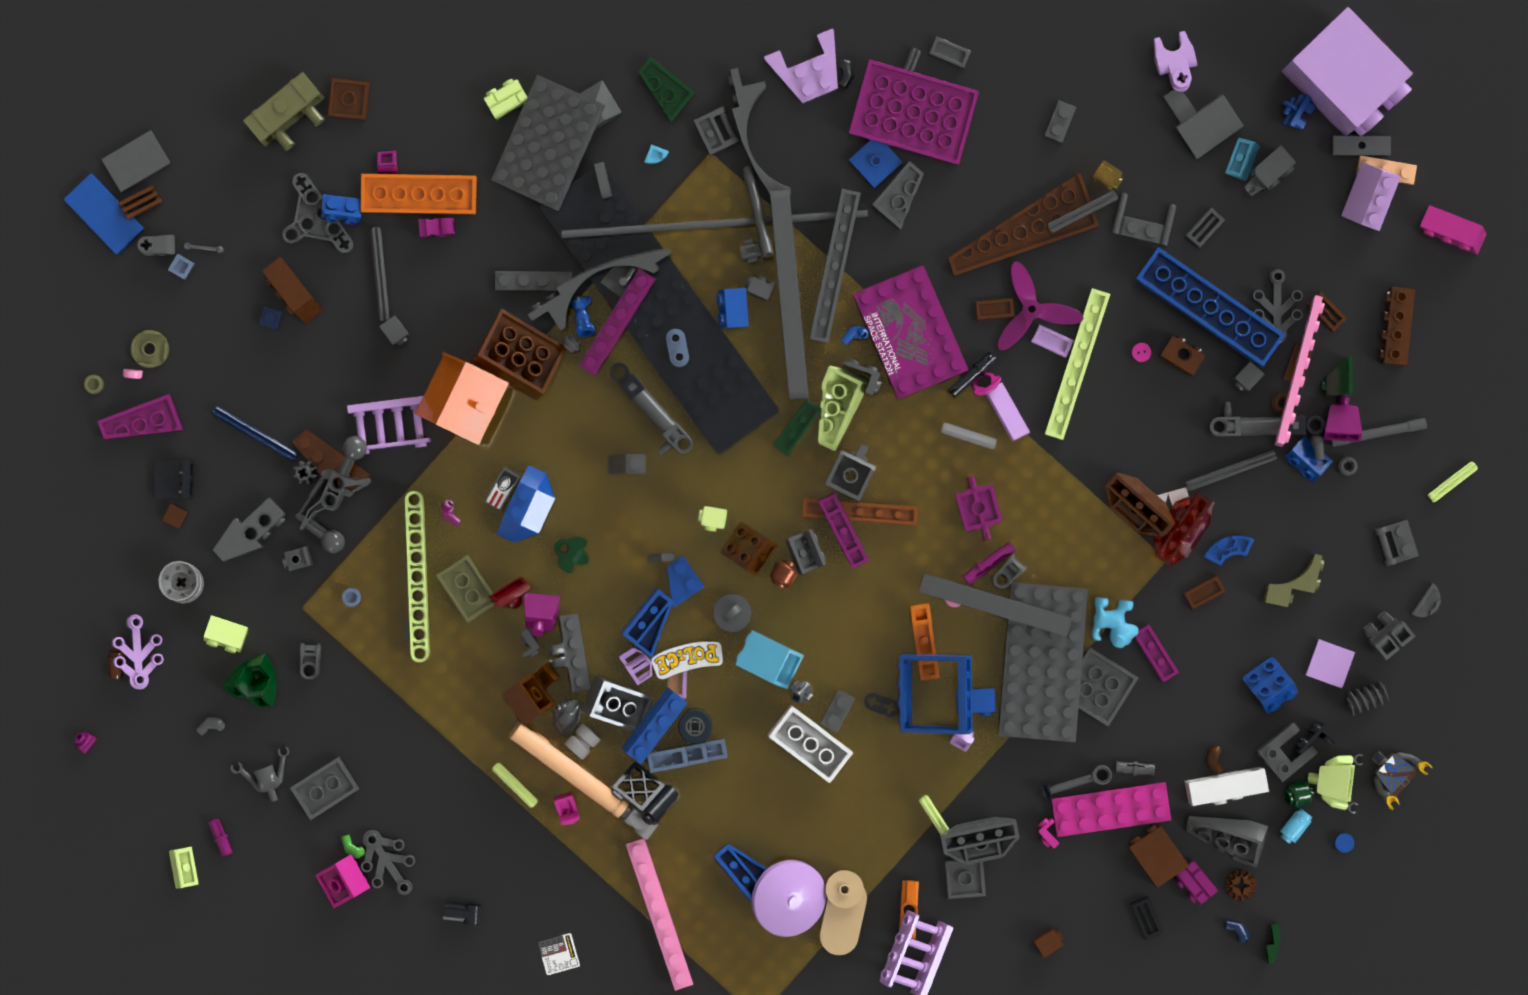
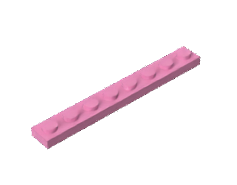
M1315 295L1312 299L1274 444L1276 446L1282 447L1290 439L1291 432L1288 429L1289 425H1293L1295 420L1294 406H1298L1301 395H1298L1299 387L1302 388L1304 385L1305 376H1302L1304 369H1308L1310 358H1307L1308 352L1313 350L1315 340L1312 339L1313 333H1317L1320 324L1317 321L1318 314H1322L1325 303H1322L1323 297Z
M642 838L627 843L626 847L674 989L676 991L693 985L646 841Z

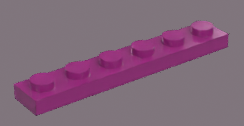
M641 268L638 269L578 366L593 376L597 375L656 281L655 277Z

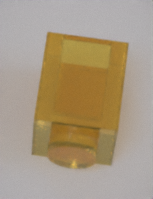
M1103 160L1092 178L1109 190H1112L1113 187L1118 188L1123 178L1120 176L1123 172Z

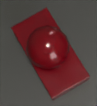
M519 577L491 594L489 599L497 608L506 605L510 609H516L522 604V594L530 590L531 587L528 582Z

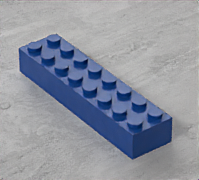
M1159 247L1136 278V282L1260 368H1263L1285 337L1284 333Z

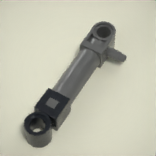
M624 363L614 364L610 369L612 379L621 383L619 387L667 440L657 453L661 456L672 447L680 454L691 452L693 441L652 396L635 374L630 375L629 368ZM619 367L625 369V375L622 378L615 376V370ZM682 439H686L689 442V447L686 450H681L678 447V443Z
M1225 402L1224 417L1212 419L1208 424V431L1215 437L1277 435L1281 417H1232L1231 403ZM1317 415L1307 419L1306 416H1295L1294 423L1289 425L1288 431L1291 432L1290 436L1306 435V433L1309 435L1320 434L1325 429V421ZM1312 420H1316L1319 423V428L1316 431L1310 428ZM1216 422L1222 423L1223 430L1221 432L1214 430Z

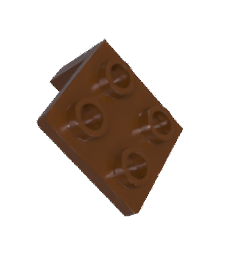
M741 521L721 550V554L758 577L778 545Z

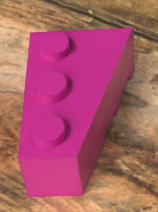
M1430 205L1420 225L1424 231L1423 234L1429 237L1436 236L1447 244H1454L1460 249L1478 255L1487 235L1482 225Z

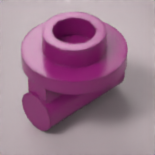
M83 731L75 737V747L86 754L96 742L97 737L87 731Z

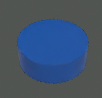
M1347 833L1337 835L1334 840L1335 848L1343 853L1351 851L1354 847L1353 837Z

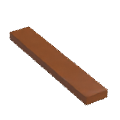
M803 498L802 517L826 519L817 501L819 499ZM839 501L849 521L917 526L918 507Z

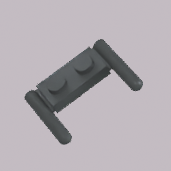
M1121 193L1111 233L1167 246L1176 206L1174 204L1169 205L1164 225L1123 216L1128 195Z

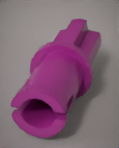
M218 818L211 820L209 826L215 838L213 841H216L221 857L233 853L227 839L228 834H225Z

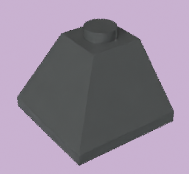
M603 80L580 93L605 105L595 129L622 113Z

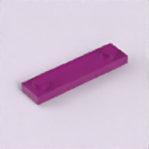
M835 492L817 500L851 568L854 569L868 562L869 558Z

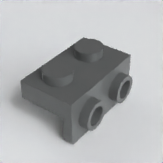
M812 529L785 540L799 575L826 565L825 555L820 550L818 538Z

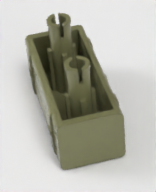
M301 72L256 110L254 109L243 121L265 147L274 139H277L284 150L287 151L295 143L286 134L285 130L305 114L315 127L320 125L325 119L316 110L315 106L325 98L310 79Z

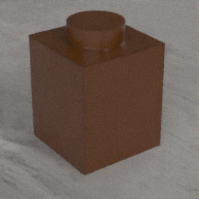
M1053 928L1033 939L1044 958L1064 946L1061 942L1064 940L1059 930L1054 931Z

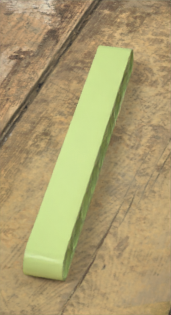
M411 491L405 496L411 658L414 661L424 662L430 655L424 497L420 492ZM414 494L418 495L420 499L417 505L410 503V497ZM417 513L420 516V522L414 525L411 523L410 518L413 514ZM414 533H419L421 536V540L417 544L411 541V536ZM415 552H419L422 556L421 561L418 563L412 560V555ZM416 571L422 574L420 582L413 580L412 576ZM417 590L423 593L421 601H416L413 598V594ZM418 609L424 613V617L420 621L414 618V612ZM417 629L424 631L425 635L421 640L415 637ZM418 648H422L425 651L423 659H418L415 655Z

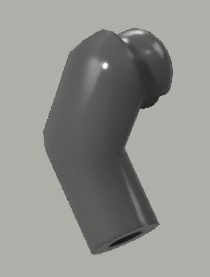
M208 717L196 731L202 736L209 729L222 731L225 728V723L219 717Z

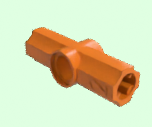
M902 880L899 930L902 925V919L906 915L903 911L906 905H912L914 913H918L919 881ZM916 928L913 931L911 939L916 938Z

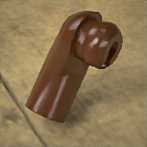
M1219 746L1211 747L1206 757V762L1215 775L1223 771L1218 763L1219 755L1222 754V749Z

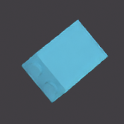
M752 630L745 639V646L739 652L735 665L777 686L788 689L804 655Z

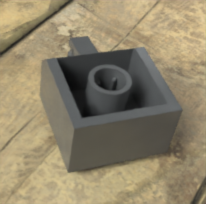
M1280 145L1251 171V180L1244 187V190L1250 196L1259 191L1263 192L1265 189L1270 191L1280 182L1278 179L1280 176L1285 178L1294 170L1293 165L1296 161Z
M861 444L858 452L852 451L851 454L841 450L825 486L859 502L876 466L867 463L868 458L865 457L868 446ZM853 471L855 473L853 475H856L855 480L847 481L845 473Z

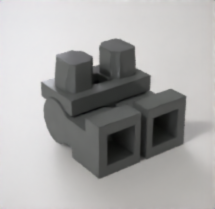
M1383 611L1377 616L1378 620L1382 623L1379 627L1376 628L1370 622L1363 627V630L1367 635L1365 637L1374 650L1384 659L1388 660L1400 650L1397 645L1405 646L1415 635L1404 621L1399 622L1397 618Z

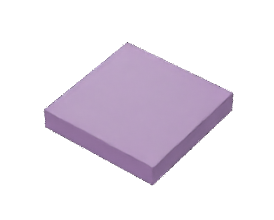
M1318 639L1305 675L1342 688L1355 652Z

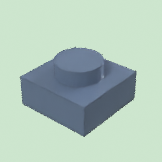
M177 254L168 270L186 280L195 263Z

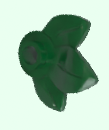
M575 536L569 540L559 539L555 543L554 551L559 556L558 565L564 572L571 574L574 564L585 565L589 563L588 555L583 550L588 543L584 538ZM563 544L567 545L568 547L567 551L562 552L560 550V547Z

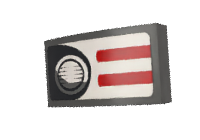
M504 467L484 503L501 511L521 476Z

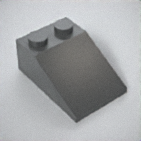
M596 675L582 711L590 717L635 731L647 715L653 697Z

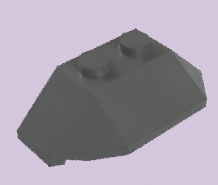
M990 817L957 824L940 834L944 854L964 865L1002 858L1020 838L1016 819Z

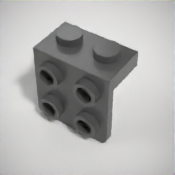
M850 358L848 361L844 360L843 367L871 376L865 395L873 397L874 393L878 394L881 382L878 381L880 373L877 372L878 368L867 365L866 368L859 366L860 362Z

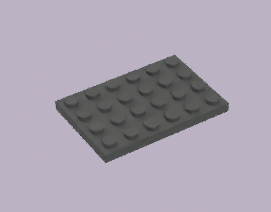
M537 75L491 180L559 211L605 105Z

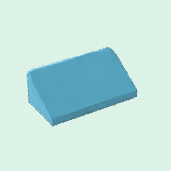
M1238 137L1225 173L1247 181L1260 145Z

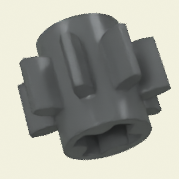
M753 239L745 240L744 245L739 246L742 260L748 259V263L757 262V257L761 256L759 243H753Z
M300 461V467L295 466L293 468L296 470V474L293 477H297L300 484L305 480L307 484L312 483L311 478L317 477L315 474L317 467L311 465L312 461H308L306 464L304 461Z
M797 680L788 689L791 691V700L797 704L802 702L805 705L813 697L811 693L812 687L806 681L800 682Z

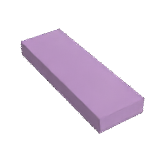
M1000 383L996 389L986 396L1013 442L1029 434L1030 431L1003 383Z

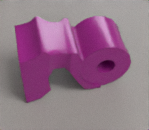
M454 218L418 219L420 239L428 238L430 235L443 237L455 234L453 227Z

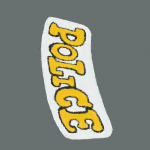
M696 642L677 646L657 654L651 659V662L659 679H666L672 675L695 668L719 666L723 662L721 644L719 642Z

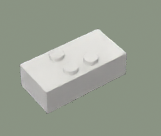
M791 704L767 734L769 738L829 783H831L853 754L848 747Z
M1262 767L1184 781L1188 803L1192 806L1212 802L1215 805L1227 803L1226 800L1228 799L1238 800L1244 796L1269 792L1265 769Z

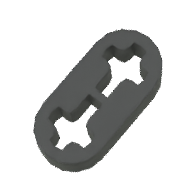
M604 162L594 164L602 198L612 197Z

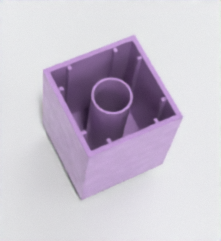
M1349 7L1281 71L1304 95L1311 97L1310 101L1344 136L1355 131L1362 137L1384 117L1377 109L1381 104L1387 110H1390L1412 90L1405 81L1413 73Z

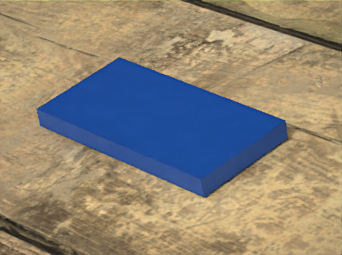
M92 173L63 199L116 255L145 229L135 218L127 220L119 206V201Z

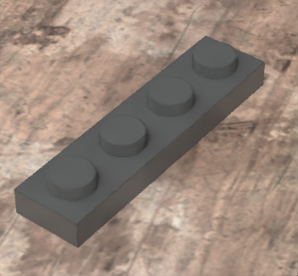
M495 271V291H558L557 285L572 278V272Z

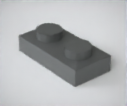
M1058 100L1044 137L1062 143L1076 107Z
M837 690L821 725L838 733L855 698Z

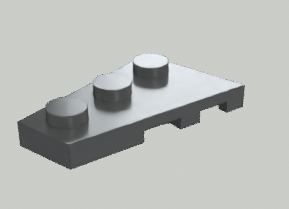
M908 161L871 205L901 230L924 173Z

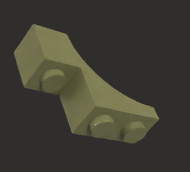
M1312 554L1306 569L1292 581L1283 584L1267 583L1263 602L1288 607L1289 604H1292L1294 593L1291 592L1292 589L1315 593V590H1318L1320 586V579H1318L1319 571H1322L1324 567L1322 555Z

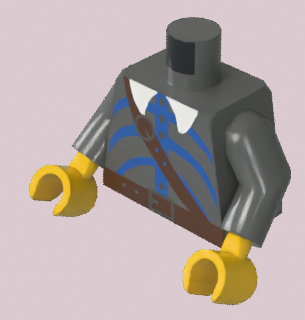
M1378 751L1371 758L1378 765L1373 772L1375 775L1373 780L1376 792L1387 802L1391 810H1393V807L1390 805L1392 802H1397L1400 805L1396 796L1420 771L1424 775H1428L1424 771L1426 766L1432 768L1428 762H1423L1412 754L1402 752L1391 753L1386 758Z

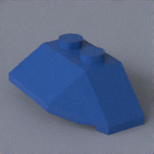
M530 465L527 467L507 507L496 535L515 543L539 534L555 500L547 473Z

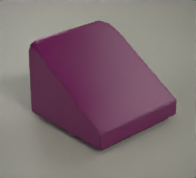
M396 151L377 152L378 174H398Z

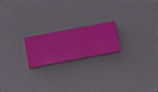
M1147 624L1139 629L1138 635L1134 638L1162 683L1177 675L1179 671L1151 626Z

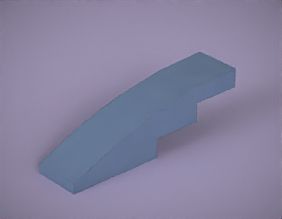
M724 738L650 753L647 758L650 773L728 758V752Z

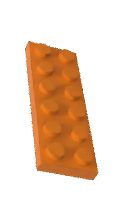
M361 174V213L476 215L477 176Z

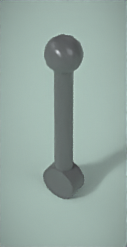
M189 242L184 244L186 250L217 251L219 254L224 251L222 246L192 245Z

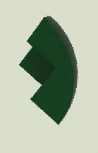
M260 654L247 660L230 674L222 687L238 700H241V698L250 700L253 706L273 707L277 683L270 659L266 654Z

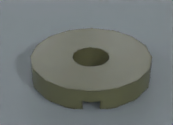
M154 330L140 332L131 343L132 357L140 366L146 368H156L162 365L170 352L166 337ZM147 344L155 346L154 353L147 354L145 352Z

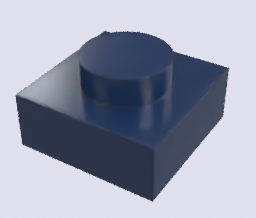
M264 306L259 325L278 330L283 312Z

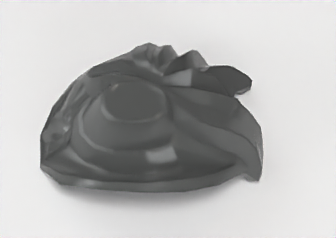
M564 697L553 710V726L560 735L566 737L575 730L581 717L580 705L582 703L580 701H566V697Z

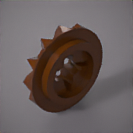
M1237 870L1228 876L1225 886L1231 898L1244 901L1250 899L1255 894L1257 884L1251 873L1245 870ZM1241 877L1243 883L1249 885L1243 888L1242 894L1238 887L1233 886L1240 883Z

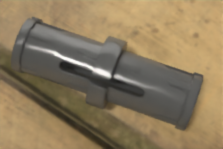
M1116 761L1115 773L1132 774V776H1154L1155 764L1138 763V761H1133V763Z

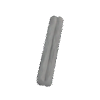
M946 422L943 423L941 428L942 434L992 450L997 443L995 438Z

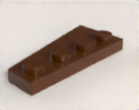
M307 429L292 441L308 461H312L311 465L317 467L316 470L320 475L326 469L339 470L345 457ZM355 463L349 473L350 476L358 479L371 476L370 473ZM336 478L337 485L342 487V480ZM356 485L349 486L348 488L353 489Z

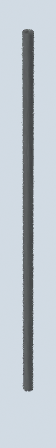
M857 210L855 218L868 217L867 210ZM836 212L792 215V222L834 220ZM772 216L764 217L766 224H773ZM751 217L563 230L561 233L562 238L747 226L756 225L755 218Z

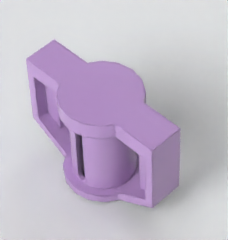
M632 646L619 655L620 660L637 685L652 676V662L644 651ZM635 652L642 653L630 662L625 660ZM649 665L647 672L639 677L635 675V673Z

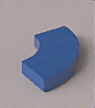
M1247 536L1225 537L1215 542L1206 551L1203 558L1221 566L1231 556L1241 555L1246 557L1254 539Z

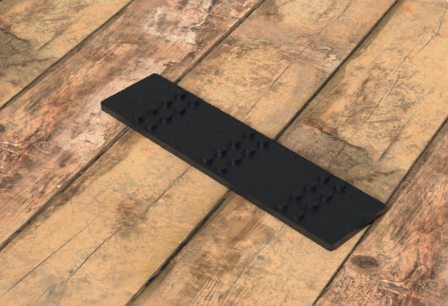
M595 167L571 183L559 211L544 204L540 206L545 217L584 271L620 257L663 249L652 232L562 238L561 231L646 225L608 171L607 176L612 197L602 198ZM666 256L656 262L659 269L655 273L645 269V272L655 277L656 281L626 329L717 454H722L779 412V408L723 330L720 329V326L671 258ZM609 267L594 273L589 278L610 307L614 309L621 297L600 283L613 268ZM672 329L681 330L686 338L689 361L683 367H676L670 361L666 335ZM673 335L672 340L674 342L679 341V336ZM682 354L676 355V360L681 361L683 359Z

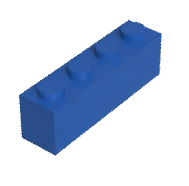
M667 687L622 746V750L642 764L688 702Z

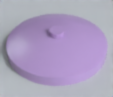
M785 860L769 867L757 880L752 893V909L757 921L770 933L783 937L795 936L811 928L820 918L826 903V887L821 875L810 865L798 860Z

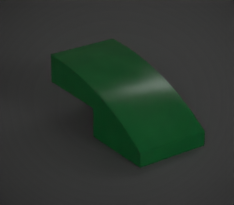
M1277 922L1269 923L1272 942L1264 943L1268 964L1274 963L1279 949L1280 925Z

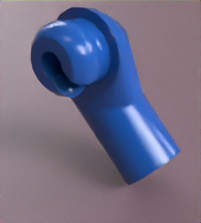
M852 326L840 340L848 345L853 338L866 339L869 336V331L863 326Z

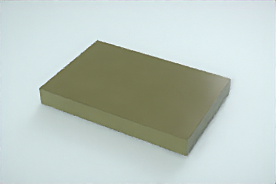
M468 554L436 575L467 623L495 606L489 599L493 591Z

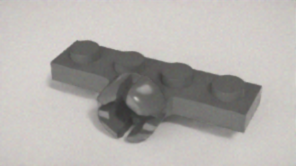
M578 613L558 617L562 639L561 643L550 646L548 650V656L558 654L559 658L549 659L550 664L554 668L565 667L567 669L571 693L589 690L591 687Z

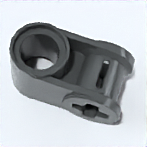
M145 236L139 239L137 246L140 252L146 256H174L175 236ZM146 242L152 245L151 247H148L147 251L143 247L146 245Z
M1015 554L1009 557L993 575L991 581L995 588H1006L1027 569L1026 565L1023 566L1015 558ZM998 575H1003L1006 578V583L1003 586L996 582Z
M301 643L300 674L305 679L313 680L319 675L321 643L317 645ZM311 665L315 670L314 674L307 676L305 669Z

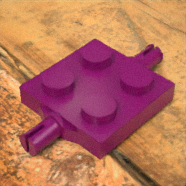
M971 476V479L967 477L970 489L963 493L955 494L965 532L978 529L981 530L984 540H987V538L991 539L988 527L995 523L1003 522L993 484L980 487L976 485L974 476Z

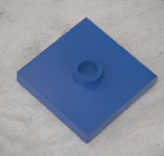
M872 140L849 159L851 164L874 189L903 163L888 145Z

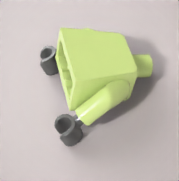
M1362 754L1336 756L1326 761L1325 766H1320L1319 773L1309 772L1308 784L1317 785V793L1321 794L1322 799L1331 807L1347 810L1355 814L1356 811L1351 810L1350 807L1353 804L1358 805V803L1351 801L1355 765H1363V763H1357L1356 758L1363 756Z

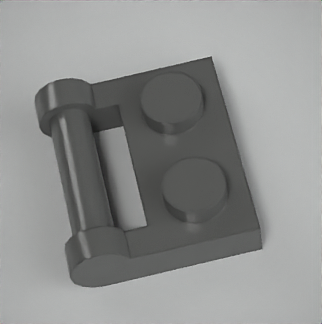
M725 106L694 120L710 156L741 141L728 119ZM717 116H719L730 138L727 141H724L714 120Z
M1408 520L1374 530L1375 534L1379 537L1386 559L1384 561L1385 566L1419 556ZM1390 531L1398 557L1393 558L1386 532Z

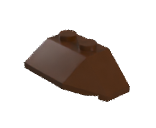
M1117 472L1105 485L1109 508L1138 534L1163 537L1175 525L1166 503L1138 478Z

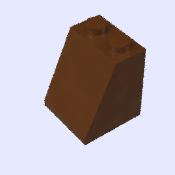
M1154 824L1145 830V835L1142 837L1138 835L1130 840L1131 844L1128 848L1153 885L1158 888L1185 870L1189 865L1162 826L1158 825L1156 827Z

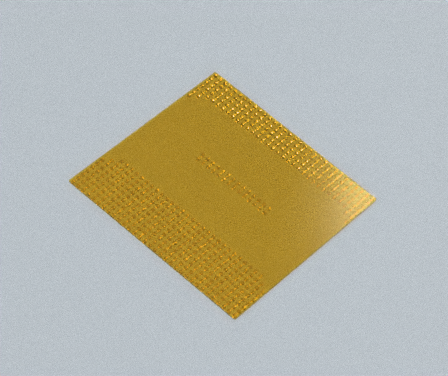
M708 154L646 225L754 217L745 182L715 155L710 156ZM760 197L764 217L772 216L771 205ZM766 224L771 239L774 255L763 257L761 252V256L757 257V262L748 263V259L742 260L739 246H743L744 241L753 239V243H759L756 225L652 232V234L663 249L669 248L671 250V254L668 256L718 325L719 305L716 303L718 290L746 288L749 326L722 330L779 408V412L722 454H717L627 329L622 333L596 376L578 366L613 311L593 283L584 292L582 297L591 296V303L586 306L585 310L589 315L590 323H593L596 333L589 337L577 336L575 329L577 326L575 321L576 310L572 308L567 311L565 328L560 330L556 324L550 330L547 336L561 344L565 340L564 337L566 335L570 337L573 335L580 342V349L573 353L566 349L544 395L536 401L508 385L480 444L478 445L456 435L303 606V610L651 921L626 847L627 843L642 839L643 837L634 831L635 828L626 824L623 821L624 818L621 816L619 818L615 817L612 812L607 811L509 738L510 732L519 721L516 719L511 707L506 705L502 694L530 674H535L547 663L559 677L545 690L555 705L525 726L531 731L541 734L553 747L611 789L634 762H637L622 750V746L634 731L590 717L584 713L582 708L590 689L571 693L567 669L565 667L554 668L551 666L549 659L559 658L558 654L548 656L549 647L560 644L562 640L558 617L578 613L590 687L597 675L652 696L653 700L648 710L649 712L667 687L677 694H682L683 672L666 679H659L652 665V676L637 685L620 660L619 655L632 646L640 648L623 636L621 630L656 587L672 599L667 566L683 555L705 587L675 608L672 604L653 657L665 650L685 644L719 642L721 644L723 662L719 666H706L687 670L686 698L683 699L688 703L653 749L663 751L693 745V743H689L681 737L678 731V723L680 717L686 711L700 709L710 716L713 726L710 736L703 742L725 738L728 758L651 773L663 784L672 786L677 790L680 797L658 822V827L648 840L645 839L682 950L732 995L781 994L823 947L820 940V931L828 897L826 895L825 907L820 918L807 931L789 937L772 934L757 921L753 913L752 901L748 902L718 866L712 858L714 854L726 844H730L767 869L785 860L802 861L813 867L821 875L825 887L828 878L833 873L839 870H850L861 878L868 896L931 826L932 821L920 804L919 799L927 795L939 814H941L1009 738L999 736L1008 619L964 605L951 607L944 599L919 592L924 573L1010 599L1011 584L1006 588L997 589L993 586L991 580L1004 562L1015 554V558L1023 566L1026 565L1027 569L1017 579H1014L1013 583L1088 589L1084 654L1095 642L1091 634L1096 613L1095 597L1108 598V605L1103 609L1104 611L1114 610L1117 608L1119 600L1131 601L1166 562L1164 556L1028 435L1012 442L990 401L984 396L973 395L974 389L971 384L957 398H953V393L950 395L947 389L962 377L961 375L897 400L870 335L866 339L853 338L848 345L840 340L852 326H863L866 328L853 297L854 293L864 289L846 272L843 273L829 343L809 339L827 255L794 226L793 235L809 398L789 400L773 224ZM758 275L768 279L769 284L772 281L776 282L768 301L747 292L748 287L745 284L749 276L755 278ZM850 358L860 362L859 366L866 368L867 365L878 368L877 372L880 373L878 381L881 382L878 394L874 393L873 397L864 393L836 451L818 443L821 412L789 456L773 446L806 399L820 408L823 394L822 382L829 366L851 370L869 379L871 378L869 375L843 367L844 360L848 361ZM624 363L629 368L630 375L635 374L652 396L693 441L691 452L680 454L672 447L661 456L657 453L667 440L619 387L621 383L612 379L610 369L614 364ZM619 367L615 370L617 378H622L625 375L624 368ZM946 422L995 438L997 440L996 446L992 450L942 434V425ZM682 439L679 441L678 447L681 450H686L689 447V442L686 439ZM861 444L868 446L865 457L868 458L867 463L876 466L859 502L918 507L917 526L850 521L869 558L868 562L852 569L827 519L802 517L803 498L821 499L835 492L839 501L858 502L825 486V483L841 450L851 454L852 451L858 452ZM646 454L647 475H608V456ZM530 465L547 473L555 500L539 534L513 543L496 534L514 492L527 467ZM506 467L521 477L503 509L498 511L484 503L499 474ZM853 471L846 472V480H855L856 475H853L855 473ZM971 476H974L976 485L980 487L993 484L1003 522L995 523L988 527L991 539L987 538V540H984L981 530L978 529L965 532L955 494L963 493L970 489L967 477L971 479ZM411 491L420 492L424 497L430 645L429 658L424 662H416L411 658L410 641H404L405 619H409L405 496ZM414 494L410 497L412 505L419 503L418 495ZM445 500L453 501L454 515L462 520L457 528L442 517L441 505ZM704 506L728 510L725 529L717 528L716 532L704 530L705 526L701 525L702 521H698L700 509L704 510ZM417 513L411 516V523L415 525L420 522V516ZM741 521L778 545L758 577L721 554V550ZM812 529L818 538L820 550L825 555L826 565L802 575L798 573L793 585L785 589L771 583L770 574L776 562L787 560L795 564L785 540ZM412 534L411 541L414 544L419 543L421 540L420 534ZM579 536L588 541L583 550L588 555L589 563L585 565L574 564L572 573L568 574L558 565L559 556L554 551V545L559 539L569 540ZM1007 542H1010L1016 550L1015 553L990 569L987 575H982L971 585L966 582L962 576L963 574L975 567L977 562H982L1007 544ZM565 544L561 545L560 550L562 552H565L568 549L567 545ZM419 552L413 553V562L418 563L421 561V554ZM663 553H673L675 555V560L648 563L647 556ZM468 554L493 593L515 579L522 577L531 587L525 593L560 596V611L554 628L551 631H544L540 637L534 636L540 645V648L537 649L539 653L530 659L528 656L523 658L522 654L531 649L530 646L525 647L520 639L522 637L520 632L526 629L524 593L522 594V604L518 608L510 609L506 605L501 608L493 606L467 623L436 575ZM416 571L413 573V580L420 582L422 580L421 572ZM998 575L996 578L997 584L1003 586L1006 583V578L1003 575ZM348 588H355L361 593V602L355 607H348L342 602V593ZM417 590L414 592L413 598L416 601H421L423 593ZM727 594L741 595L751 606L752 615L750 622L740 631H725L717 625L714 619L713 611L715 604L721 597ZM929 603L936 654L971 655L972 689H995L996 712H991V716H980V713H972V731L974 732L972 737L975 739L966 752L949 743L954 734L900 732V722H898L900 708L896 716L888 717L869 710L864 704V698L869 693L882 695L898 703V698L900 697V689L897 685L898 678L900 677L897 667L899 655L906 653L916 654L910 606ZM419 609L416 610L414 618L418 621L423 619L424 613ZM1106 628L1100 629L1099 635H1101ZM417 629L415 631L416 639L421 640L424 638V631ZM752 630L804 655L788 689L797 680L808 682L812 687L811 693L813 697L805 705L802 702L800 704L793 702L790 698L791 691L777 686L735 665L739 652L745 646V639ZM418 648L415 652L416 657L423 659L425 651L422 648ZM635 652L625 660L630 662L642 653ZM911 660L912 724L959 726L955 702V690H958V662L938 661L940 678L921 681L918 661ZM649 665L635 673V675L639 677L647 672ZM837 690H840L855 698L837 733L821 725V722ZM875 696L867 699L870 707H873L874 704L881 705V702L876 701ZM564 697H566V701L578 700L582 703L580 705L581 717L572 734L566 737L560 735L553 726V710ZM894 703L890 705L883 704L882 706L888 710L887 713L889 714L892 711H896ZM790 704L853 752L831 783L827 782L768 737L767 734ZM582 723L601 739L594 748H589L590 753L583 760L565 745L572 735H577L576 730ZM496 763H501L538 800L534 807L530 808L492 771V767ZM638 763L650 773V768L644 766L643 763ZM634 768L631 772L632 779H642L641 773ZM652 782L646 783L647 791H655L658 788ZM629 783L619 785L618 788L623 792H630ZM632 783L633 791H643L642 783ZM572 792L579 811L580 820L571 825H561L553 797ZM644 795L634 796L635 801L642 806L645 802Z

